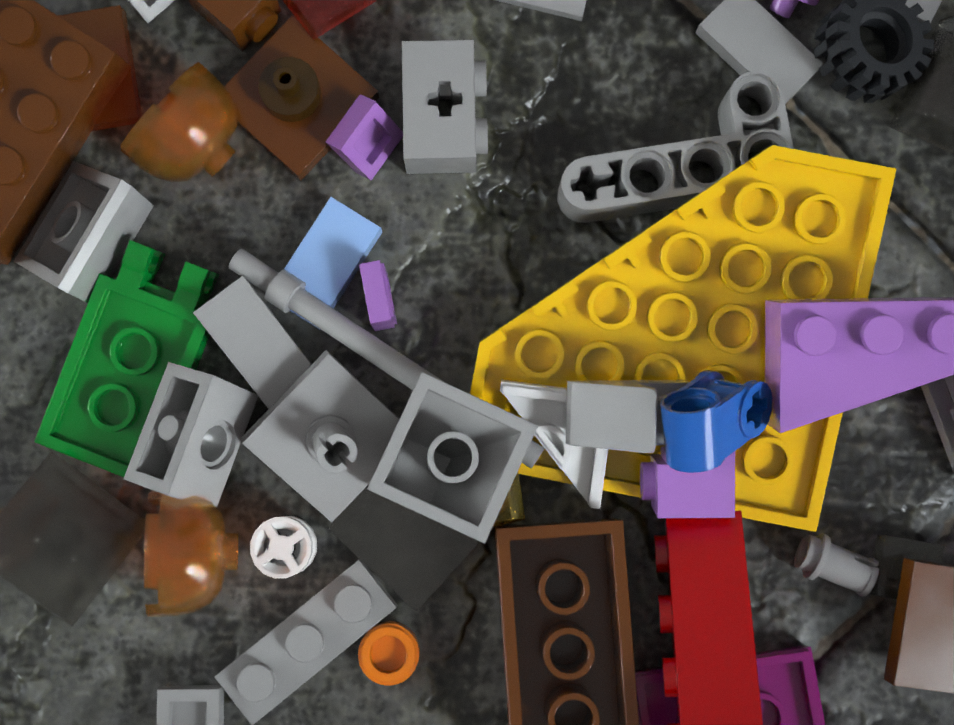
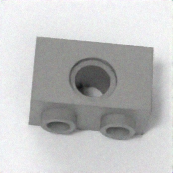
M168 362L123 479L164 495L216 510L240 447L241 437L246 431L258 395L214 375Z

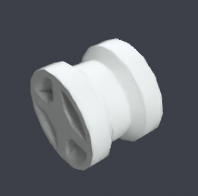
M280 516L264 521L255 530L250 541V555L254 565L263 574L272 578H288L304 571L313 562L317 553V538L313 528L305 520L295 516Z

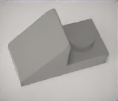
M567 381L565 443L571 446L653 453L655 452L656 445H665L660 406L661 399L666 394L680 389L689 381Z

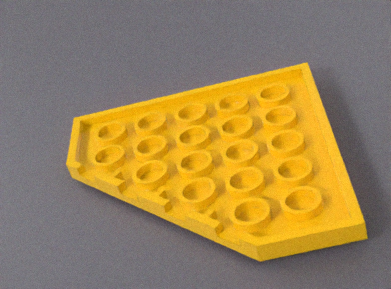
M776 145L767 147L481 340L470 394L522 418L504 394L501 393V379L567 388V381L685 380L690 382L700 372L710 370L720 373L725 380L744 384L750 380L765 382V300L868 298L896 168ZM843 412L783 433H779L767 425L759 436L750 439L735 451V511L741 510L742 518L816 532ZM534 435L532 440L542 446ZM656 445L655 452L653 453L608 449L603 491L641 498L640 463L651 462V454H661V447H665V445ZM544 449L532 469L521 463L517 474L573 484L546 449Z

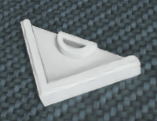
M501 379V393L504 394L522 419L538 425L534 434L535 437L567 475L591 508L600 509L608 449L571 446L565 443L567 388Z

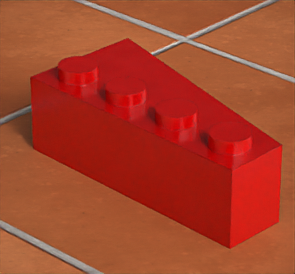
M741 510L735 511V518H666V535H654L656 573L668 572L670 595H658L660 633H672L674 657L662 658L665 697H676L678 723H667V725H763Z

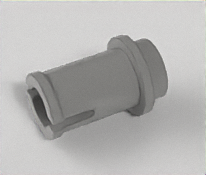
M820 533L817 536L805 535L795 554L794 566L803 571V576L806 579L814 580L820 577L852 590L860 596H867L871 592L879 574V568H876L879 565V561L831 543L830 537L824 533Z

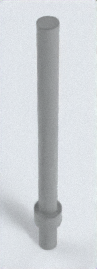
M244 249L238 250L232 257L229 269L239 276L244 275L248 282L264 291V299L284 313L290 310L294 311L411 390L414 389L421 372L442 381L305 290L306 283L284 269L277 272ZM532 440L522 463L532 469L545 448Z

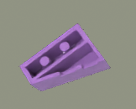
M954 297L765 300V383L770 387L773 397L772 412L767 425L779 433L954 375Z

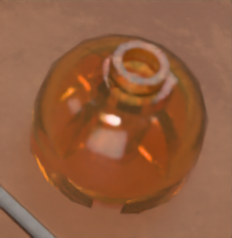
M197 62L168 88L171 92L157 106L153 104L145 112L120 146L122 148L121 151L136 166L154 178L168 182L189 181L203 170L213 178L236 153V150L228 144L238 127V111L233 98L223 84L200 62Z
M150 491L148 501L152 506H160L159 514H146L144 589L152 588V590H158V604H145L147 617H170L194 613L211 604L220 594L226 571L238 570V533H226L223 514L210 500L195 495L180 500L156 491Z

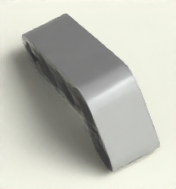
M749 71L741 74L733 82L718 108V122L721 133L719 136L585 156L574 160L566 167L558 188L557 202L560 210L567 218L573 221L588 223L676 209L747 162L748 153H760L772 145L794 149L784 95L779 82L772 75L763 71ZM748 96L755 99L761 107L762 115L751 116L746 114L739 107L737 98ZM693 161L707 163L715 173V182L701 183L697 181L690 173L689 163ZM636 170L650 172L657 180L658 190L651 193H643L637 190L630 181V173ZM612 174H615V185L608 186ZM578 181H586L587 187L591 190L597 189L592 201H585L583 192L575 191Z

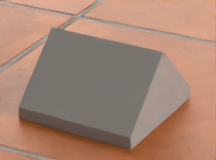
M73 161L13 262L62 291L88 303L99 273L110 277L113 276L123 259L129 240L133 241L154 205L125 181Z

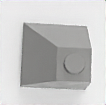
M421 372L367 489L485 544L538 425Z

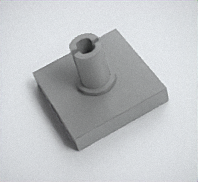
M325 350L241 437V440L245 447L330 522H333L370 483L400 418L335 357Z

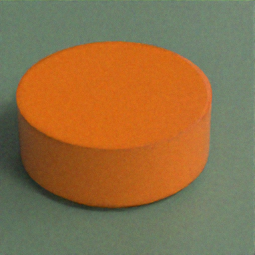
M395 621L381 622L372 627L362 638L358 649V661L363 673L371 681L386 686L396 685L407 680L415 671L420 657L419 642L413 631L404 624Z

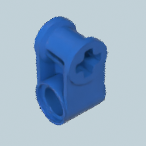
M706 370L700 372L695 379L680 389L666 394L661 399L660 406L666 463L670 468L686 473L712 470L720 466L726 457L750 439L759 436L765 430L772 412L773 397L768 384L758 380H750L744 384L727 381L720 373Z

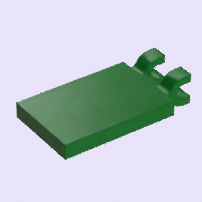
M129 240L117 279L99 273L34 442L124 477L168 362L197 370L210 334L193 312L209 299L219 274L185 262L176 292L150 283L156 276L165 253Z

